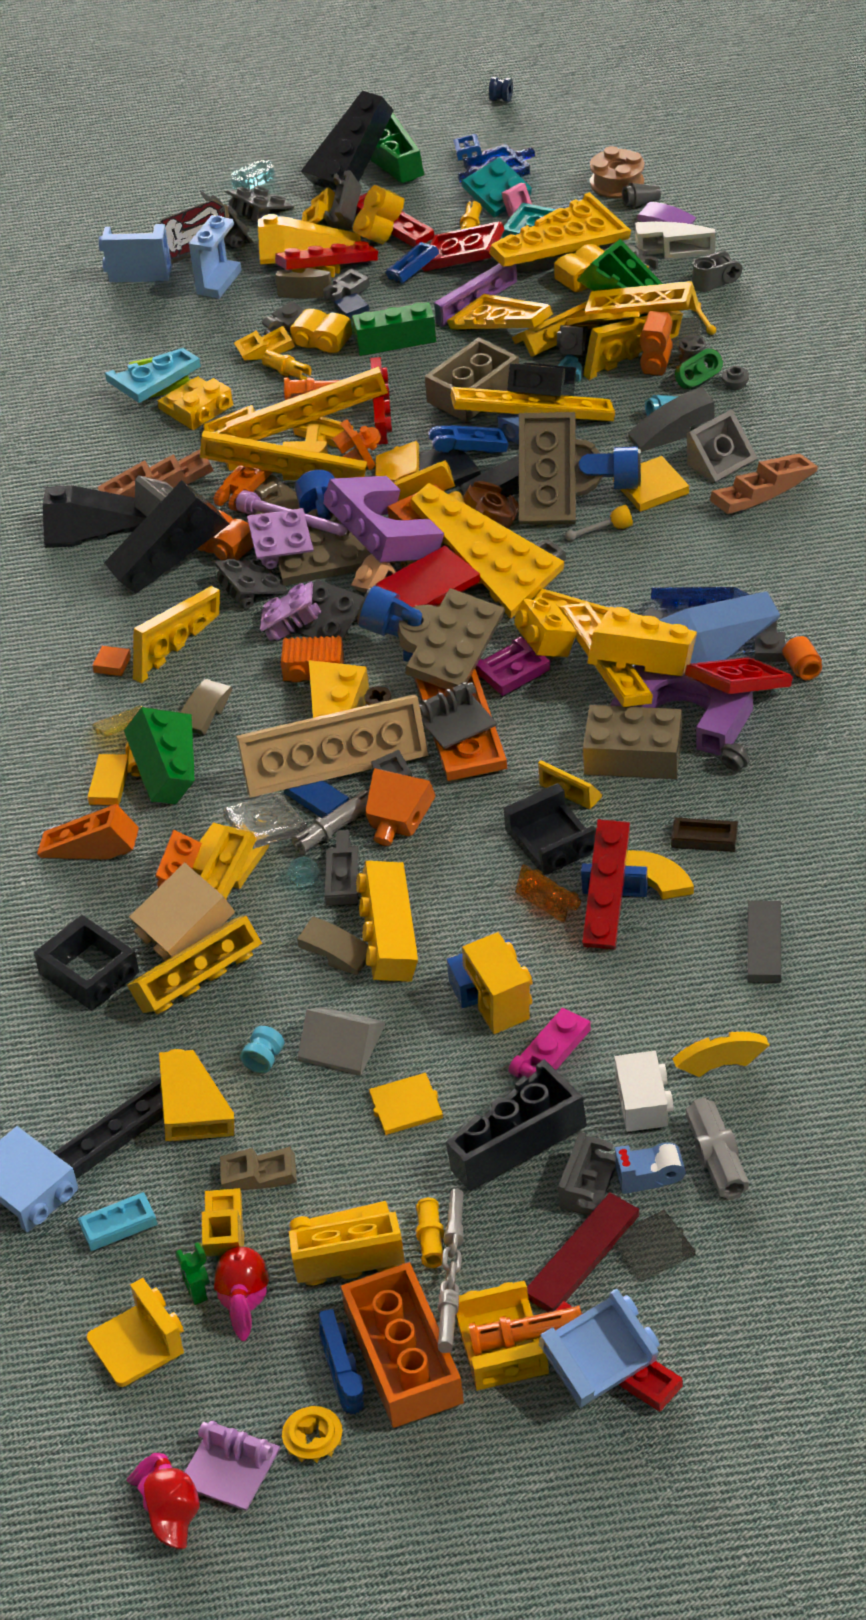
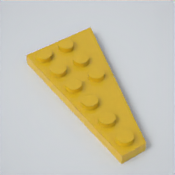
M588 192L584 194L582 200L578 201L575 199L570 202L569 207L565 209L558 208L536 220L534 226L529 227L526 225L521 228L519 234H510L491 244L489 254L503 267H509L514 264L576 252L587 244L600 246L615 243L619 239L622 241L630 239L631 230Z
M430 483L411 498V507L421 519H430L444 533L442 542L445 546L449 545L457 556L480 573L481 581L478 583L486 586L490 591V596L495 602L499 601L505 608V613L510 619L520 609L523 599L532 600L542 588H545L564 570L563 560Z

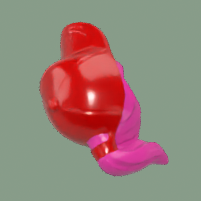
M235 1247L227 1250L217 1262L214 1277V1290L217 1291V1298L229 1310L232 1327L241 1341H245L250 1334L252 1327L251 1311L263 1301L269 1282L268 1269L264 1259L258 1252L248 1247Z
M153 1453L138 1464L135 1470L127 1477V1482L130 1485L137 1486L138 1491L142 1494L143 1507L149 1512L151 1528L156 1538L169 1547L182 1550L187 1547L188 1528L200 1507L198 1492L193 1480L187 1473L180 1469L172 1468L171 1462L165 1454Z

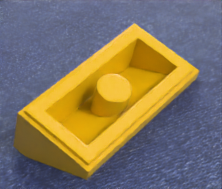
M542 760L538 762L540 786L548 788L558 783L565 791V798L587 809H591L602 798V794L592 784Z

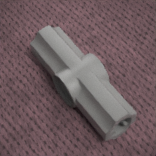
M706 1098L694 1100L685 1109L686 1118L695 1137V1147L700 1164L703 1168H708L719 1197H725L728 1200L739 1198L743 1192L749 1189V1182L739 1161L738 1147L731 1129L725 1128L714 1101H709Z

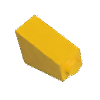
M172 1049L168 1052H159L165 1142L234 1136V1112L194 1050Z

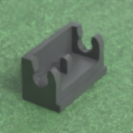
M351 171L344 172L345 180H341L339 175L334 174L333 182L337 189L331 213L328 211L324 213V219L328 223V227L337 229L352 228L362 186Z
M579 1132L558 1185L560 1209L590 1215L602 1202L616 1165L615 1155L603 1153L598 1149L611 1151L613 1148L612 1143L603 1139L586 1136V1133Z

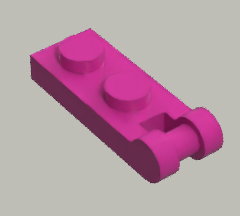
M562 1007L520 1056L517 1055L513 1058L509 1066V1073L518 1078L522 1076L530 1077L536 1072V1066L533 1067L532 1065H537L543 1059L557 1070L590 1032L591 1022Z

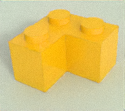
M498 931L462 946L463 967L478 990V1010L493 1035L529 1020L530 1005L532 1004V997L530 995V985L533 984L532 977L525 966L521 967L518 963L513 945L510 942H505Z

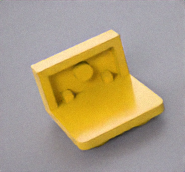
M144 1278L130 1284L135 1302L134 1307L94 1328L87 1334L89 1345L119 1387L129 1385L184 1354L180 1337L184 1329L179 1318L174 1312L168 1314L164 1308L166 1303L162 1294L156 1287L151 1289Z

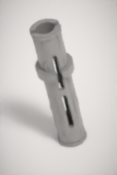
M362 790L358 795L325 817H318L313 820V824L292 837L295 849L298 850L302 847L299 853L305 854L318 843L330 840L333 837L331 835L366 812L368 800L366 795L368 791Z

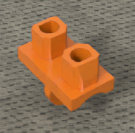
M347 419L340 424L344 431L332 438L341 454L352 447L354 448L342 457L367 461L366 467L369 470L376 467L367 449L374 450L377 448L381 438L378 429L362 426L358 434L357 431L353 430Z

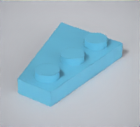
M180 348L153 357L151 363L140 366L137 363L127 365L128 370L116 374L112 370L106 372L105 376L108 383L140 403L200 368V358L186 349Z

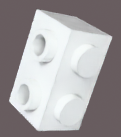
M656 1051L614 1056L615 1078L626 1132L668 1126V1112L674 1110L673 1099L670 1090L664 1091L663 1085L668 1083L665 1064L658 1063Z

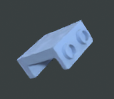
M211 215L189 242L197 295L220 299L242 271L240 262L227 260L224 237L233 227V219Z
M155 224L153 233L112 234L110 226L104 228L103 236H99V250L104 251L103 271L108 273L109 282L169 281L172 264L165 224Z
M16 1126L0 1139V1203L19 1218L21 1228L29 1232L36 1225L44 1222L48 1215L63 1202L71 1199L78 1190L74 1170L70 1165Z
M618 1289L610 1292L608 1299L556 1331L552 1327L540 1334L539 1346L579 1408L655 1362L659 1353L657 1347L660 1344L656 1335L650 1327L643 1328L636 1317L639 1313L634 1302L628 1295L623 1297Z

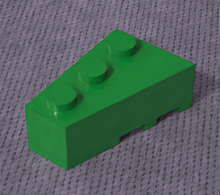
M621 239L596 258L577 279L578 282L592 291L663 284ZM641 314L640 317L647 316L648 314Z
M141 707L124 729L125 736L150 801L177 804L195 781L192 714Z

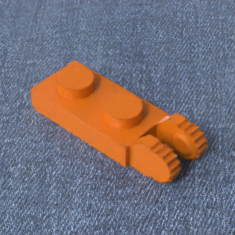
M239 465L223 481V485L219 490L215 492L214 504L222 506L229 500V508L237 511L236 499L239 493L243 490L254 492L273 472Z

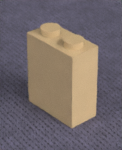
M184 862L129 918L137 926L134 933L145 944L152 941L155 944L153 950L166 961L221 927L235 911L223 895Z

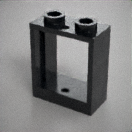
M82 914L34 951L39 974L91 1011L102 1002L107 1001L112 994L126 983L132 981L139 973L135 950ZM93 945L113 960L90 979L85 980L66 965Z

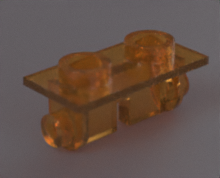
M525 864L521 866L515 893L563 923L566 921L569 910H577L579 908L581 899L578 898L579 896L576 892H570L564 887L557 885L554 881L544 876L539 869L533 870Z

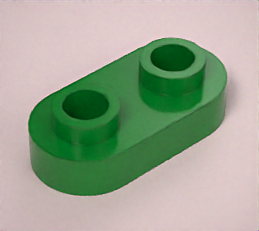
M711 348L701 351L676 367V382L684 389L696 387L721 371L723 367L721 355Z

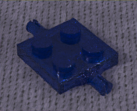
M506 143L482 152V155L477 156L475 154L471 158L463 159L464 168L467 171L459 173L458 179L462 184L465 178L498 157L520 177L529 175L530 165L525 160L535 157V151L532 147L523 151H516L511 149Z

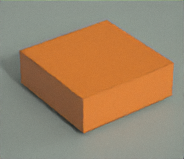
M102 646L92 665L94 673L122 676L131 658L130 649Z

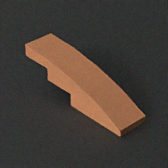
M199 449L180 461L173 454L151 467L144 460L98 486V490L135 498V480L138 475L164 481L174 488L181 480L189 484L213 472L214 469L208 459L200 458Z
M800 453L761 461L756 472L736 476L733 486L713 490L709 501L727 514L748 509L796 486L817 472L818 466Z

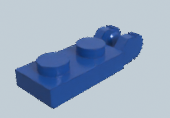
M437 425L429 429L430 431L428 432L429 438L433 442L434 450L436 449L439 452H449L453 448L463 452L470 450L485 451L487 453L507 452L509 445L501 428L457 425L439 427Z
M333 1309L320 1311L319 1337L340 1404H342L341 1408H343V1411H346V1414L356 1415L364 1407L362 1398L364 1385L361 1375L357 1374L353 1353H346L344 1344H347V1334L344 1323H337Z

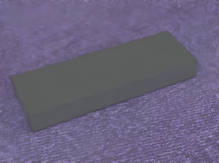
M748 901V982L781 983V901Z

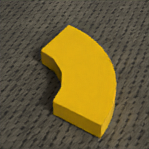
M628 850L626 866H646L648 886L655 889L662 900L694 894V885L690 877L678 864L655 853Z
M729 1032V1037H718L711 1041L708 1037L695 1042L680 1051L672 1059L676 1068L701 1077L708 1071L723 1065L737 1064L747 1066L770 1045L766 1036L760 1034Z

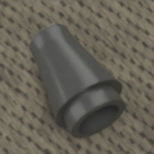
M629 183L628 186H624L622 189L623 203L631 208L660 200L661 197L659 185Z

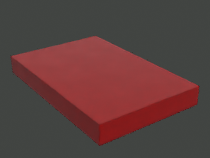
M502 222L434 235L430 245L436 246L439 254L422 267L423 272L491 258L492 256L489 254L491 244L499 241L504 232Z
M443 546L377 582L376 586L399 594V600H402L411 607L419 605L437 606L442 603L450 588L462 592L480 582L481 579L479 572L449 548Z
M750 657L690 663L686 666L685 671L686 676L728 694L791 687L793 679L791 674Z

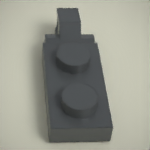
M349 830L337 831L336 847L326 849L324 894L326 905L358 904L356 879L359 873L360 855L358 846H351Z

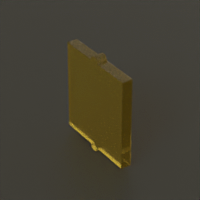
M136 706L91 724L93 730L96 731L97 735L101 734L105 737L118 733L127 727L142 706Z

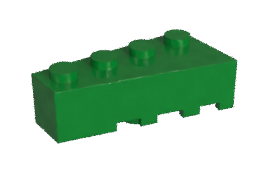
M392 113L370 160L401 183L410 182L424 176L421 153L395 114Z

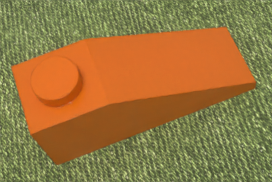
M117 804L44 831L37 855L40 858L111 859L121 854L125 855L133 850L139 827Z

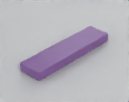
M499 263L434 302L436 324L441 327L447 325L449 318L481 295H496L517 282L516 264L503 267Z

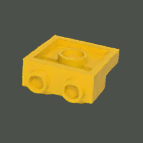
M199 376L157 400L161 411L191 430H195L233 406L231 388L215 378L205 381Z

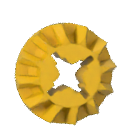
M320 1406L305 1407L294 1412L286 1420L282 1429V1440L288 1454L297 1456L301 1463L305 1459H313L318 1463L321 1457L326 1455L332 1457L334 1449L337 1446H341L342 1424L338 1416L327 1408ZM317 1426H319L318 1431L321 1438L315 1437L312 1442L307 1444L305 1434H312L317 1429Z

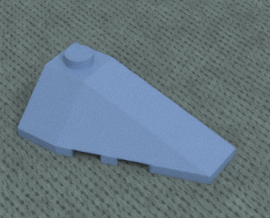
M765 591L684 609L662 618L660 621L672 625L681 624L689 630L697 632L690 663L726 660L729 656L733 657L747 641L756 638L779 619L780 613L768 592Z

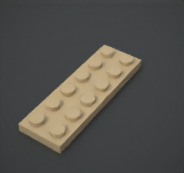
M415 694L236 736L247 792L250 798L372 769V761L396 750L401 752L405 761L429 756L419 701Z

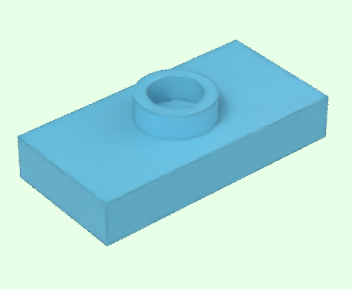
M144 1192L78 1218L79 1226L91 1251L158 1225L156 1216Z

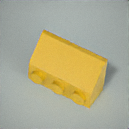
M396 1211L289 1231L291 1255L297 1284L305 1282L306 1285H318L324 1283L330 1277L341 1276V1278L350 1279L360 1276L362 1271L377 1269L378 1272H382L400 1264H405Z

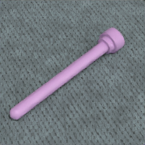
M247 490L241 491L236 499L237 510L246 514H253L258 511L271 513L292 510L261 501V498L256 493ZM305 514L307 526L339 536H344L347 533V528L343 524Z

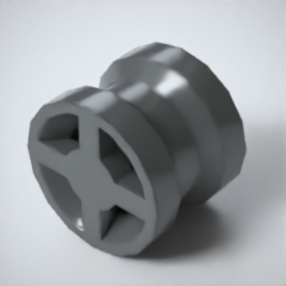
M695 335L683 337L679 341V350L681 351L679 363L681 364L705 350V340Z

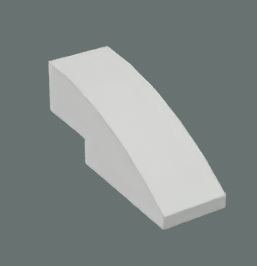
M676 222L635 223L636 248L646 251V255L663 253L664 259L715 253V229Z

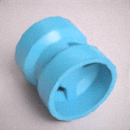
M258 1026L250 1037L251 1043L246 1044L241 1052L240 1059L248 1069L257 1073H267L275 1062L274 1056L280 1053L285 1042L282 1035L275 1029L268 1026Z

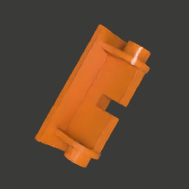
M176 830L172 831L155 875L159 879L157 882L158 888L184 862L190 868H193L202 843Z

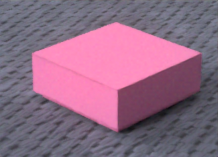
M519 183L501 193L508 216H512L521 203L532 204L525 183Z

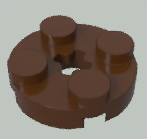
M476 481L473 486L470 484L464 494L465 504L507 529L510 528L519 513V504L511 494L508 498L501 494L502 488L490 482Z

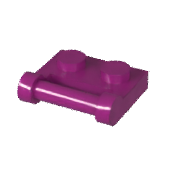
M521 636L512 640L511 645L483 660L480 659L475 668L478 678L482 677L502 696L551 670L550 660L545 656L536 655L527 641Z

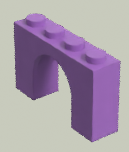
M387 476L335 478L329 480L323 504L379 562L419 560L438 550L443 540L444 533L430 519L394 520L381 516L388 515L387 506L397 502L400 494V489Z
M634 666L637 673L652 692L653 698L652 704L629 707L658 708L672 701H689L702 706L706 710L696 727L697 750L720 756L722 746L735 742L753 711V691L728 694L688 677L685 673L683 676L644 671L645 666ZM615 696L611 706H622Z

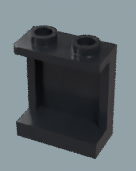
M527 362L523 364L510 363L507 391L552 396L574 395L576 368Z
M558 783L503 808L505 830L543 876L593 854L596 828L594 826L586 828L565 804V791Z

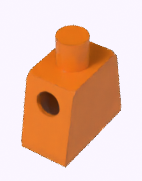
M374 768L366 805V817L370 826L377 829L373 838L376 843L383 846H391L395 833L405 836H412L436 796L429 780Z

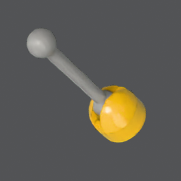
M627 505L619 506L612 511L610 519L577 531L568 530L565 533V538L567 541H574L577 536L608 525H613L618 529L633 526L631 513Z

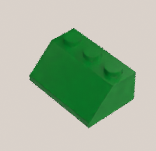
M417 302L402 307H390L380 311L363 312L351 317L352 333L359 356L436 342L435 319L429 302Z

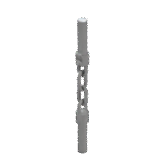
M453 1189L450 1192L448 1222L443 1239L448 1247L444 1248L442 1255V1266L447 1272L446 1280L440 1284L438 1311L440 1313L438 1350L442 1353H449L453 1350L455 1315L459 1309V1287L455 1283L456 1273L461 1269L462 1255L457 1247L462 1245L464 1237V1227L462 1225L464 1193L460 1189ZM456 1255V1263L452 1261L448 1265V1257L453 1258Z

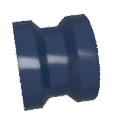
M493 76L489 83V99L491 101L502 99L504 102H510L513 95L512 78L501 80Z

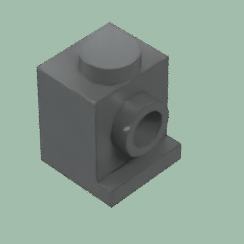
M560 325V331L557 333V348H559V352L570 355L585 354L587 326Z

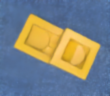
M326 188L313 198L311 206L302 213V221L314 224L324 218L325 211L330 212L335 192L330 188Z
M283 326L263 337H260L256 330L234 342L235 347L244 360L262 359L263 355L271 357L265 354L267 350L281 354L295 347Z

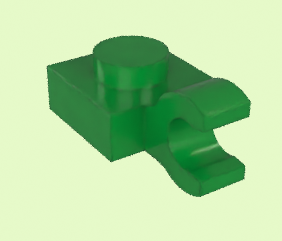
M199 1242L194 1244L195 1251L192 1254L189 1252L183 1255L181 1249L176 1251L182 1280L194 1305L208 1300L205 1285L210 1284L207 1271L203 1265L206 1262L207 1256Z

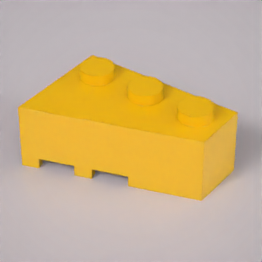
M610 607L593 631L587 664L597 665V660L616 662V668L625 669L627 663L645 666L644 671L683 676L686 666L691 662L697 632L689 630L681 624L672 625L662 622L654 616H641L631 613L623 607Z
M309 660L313 718L365 706L364 695L369 689L367 667Z

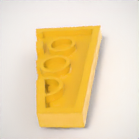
M483 294L449 318L447 322L450 329L537 328L543 325L544 320L553 315V312L548 304Z
M680 311L666 312L669 313L672 319L671 340L679 335L683 315ZM647 316L592 328L583 375L588 380L597 377V372L603 369L609 371L617 367V362L625 358L632 360L638 357L642 351L640 335Z
M210 586L134 628L133 680L142 684L148 678V671L153 667L159 669L166 662L165 656L172 650L178 652L185 646V642L190 634L196 636L219 616V589Z

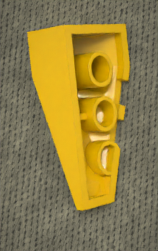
M275 214L265 215L258 219L260 265L275 263V253L285 252V249L296 248L301 251L308 250L309 246L331 248L332 244L337 243L350 246L354 245V242L361 241V235L288 217H278Z

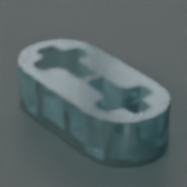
M258 160L241 167L231 174L232 186L235 190H237V187L251 189L270 181L274 177L273 163L269 160Z

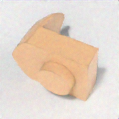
M371 554L365 558L362 565L356 571L351 586L358 591L366 593L370 587L376 586V583L383 580L386 575L390 576L396 573L390 562H379Z

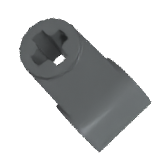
M719 250L705 257H699L693 261L692 283L694 289L707 292L727 283H733L742 274V265L738 261L730 259V255L724 250Z

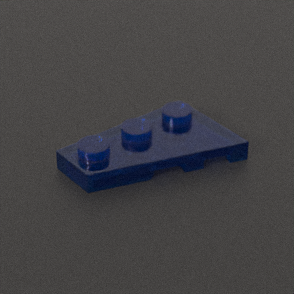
M736 587L651 588V600L660 603L661 608L678 609L679 605H688L689 608L750 595Z

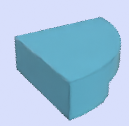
M567 354L558 366L575 367V381L580 382L583 375L582 366L576 356Z

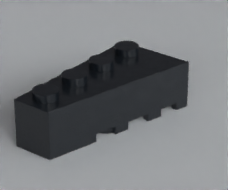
M362 90L301 172L312 184L323 188H330L335 192L337 186L333 182L334 174L339 175L341 180H345L344 172L351 171L359 182L394 111L382 96Z
M181 480L104 564L119 582L134 593H138L230 525V523L215 506Z
M545 1059L536 1065V1072L530 1077L523 1076L514 1083L515 1089L505 1098L499 1096L491 1103V1109L483 1116L476 1115L446 1141L451 1171L469 1191L587 1127L583 1096Z

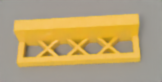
M692 281L591 291L584 312L585 315L639 311L641 315L648 314L649 311L671 312L697 309L699 302Z
M588 301L546 320L540 327L529 328L513 336L514 344L524 341L531 357L556 346L560 325H569L568 320L585 316L584 311ZM594 324V325H575V326H587V330H589V329H591V328H593V327H596V326H598V325H600V324Z

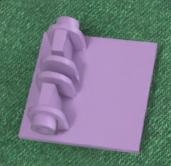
M303 508L247 516L256 558L261 559L262 564L266 568H275L279 561V556L313 552Z
M312 581L305 585L303 583L297 584L289 590V594L280 599L278 597L272 598L264 604L260 630L264 631L268 628L265 633L270 641L274 639L278 641L290 634V631H295L289 616L292 617L299 628L303 627L302 622L306 625L318 619L317 615L321 613V610L317 603L312 604Z
M215 1421L203 1422L198 1432V1436L202 1437L203 1440L186 1468L185 1473L193 1480L198 1494L247 1511L277 1456L280 1446L269 1443L266 1439L252 1437L246 1432H238L235 1428L230 1429L218 1425Z

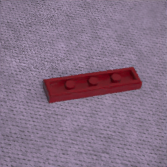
M609 1192L527 1286L528 1300L547 1312L555 1311L563 1301L566 1302L638 1219L639 1208Z

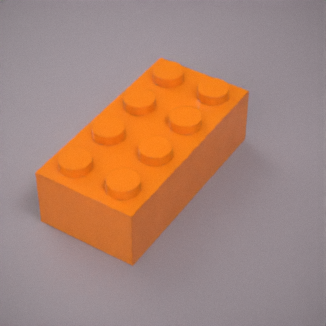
M410 1262L340 1286L345 1314L393 1428L464 1403L460 1374L450 1352L442 1353L438 1350L439 1327Z

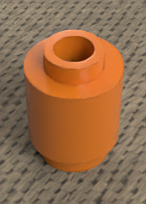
M794 637L785 644L782 651L783 656L796 676L804 680H811L820 674L822 659L807 637Z

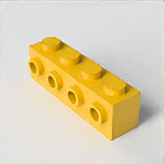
M366 860L363 872L358 873L356 879V891L362 895L359 904L360 917H365L362 932L363 941H368L366 965L371 966L373 980L412 982L418 962L404 862Z
M246 915L234 918L127 984V987L142 1013L154 1011L157 1015L173 1006L171 1000L179 995H182L184 998L199 990V983L209 978L212 981L226 973L225 967L235 961L236 964H239L253 956L252 950L263 943Z

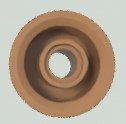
M614 146L606 147L604 151L596 154L590 161V169L593 173L590 178L592 190L604 197L622 198L624 186H628L629 183L644 184V177L641 173L644 170L645 164L641 154L627 149H618Z

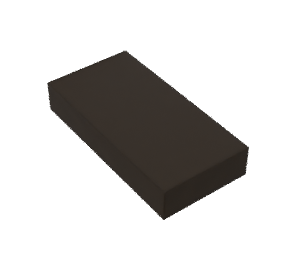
M674 817L671 848L735 852L738 821Z

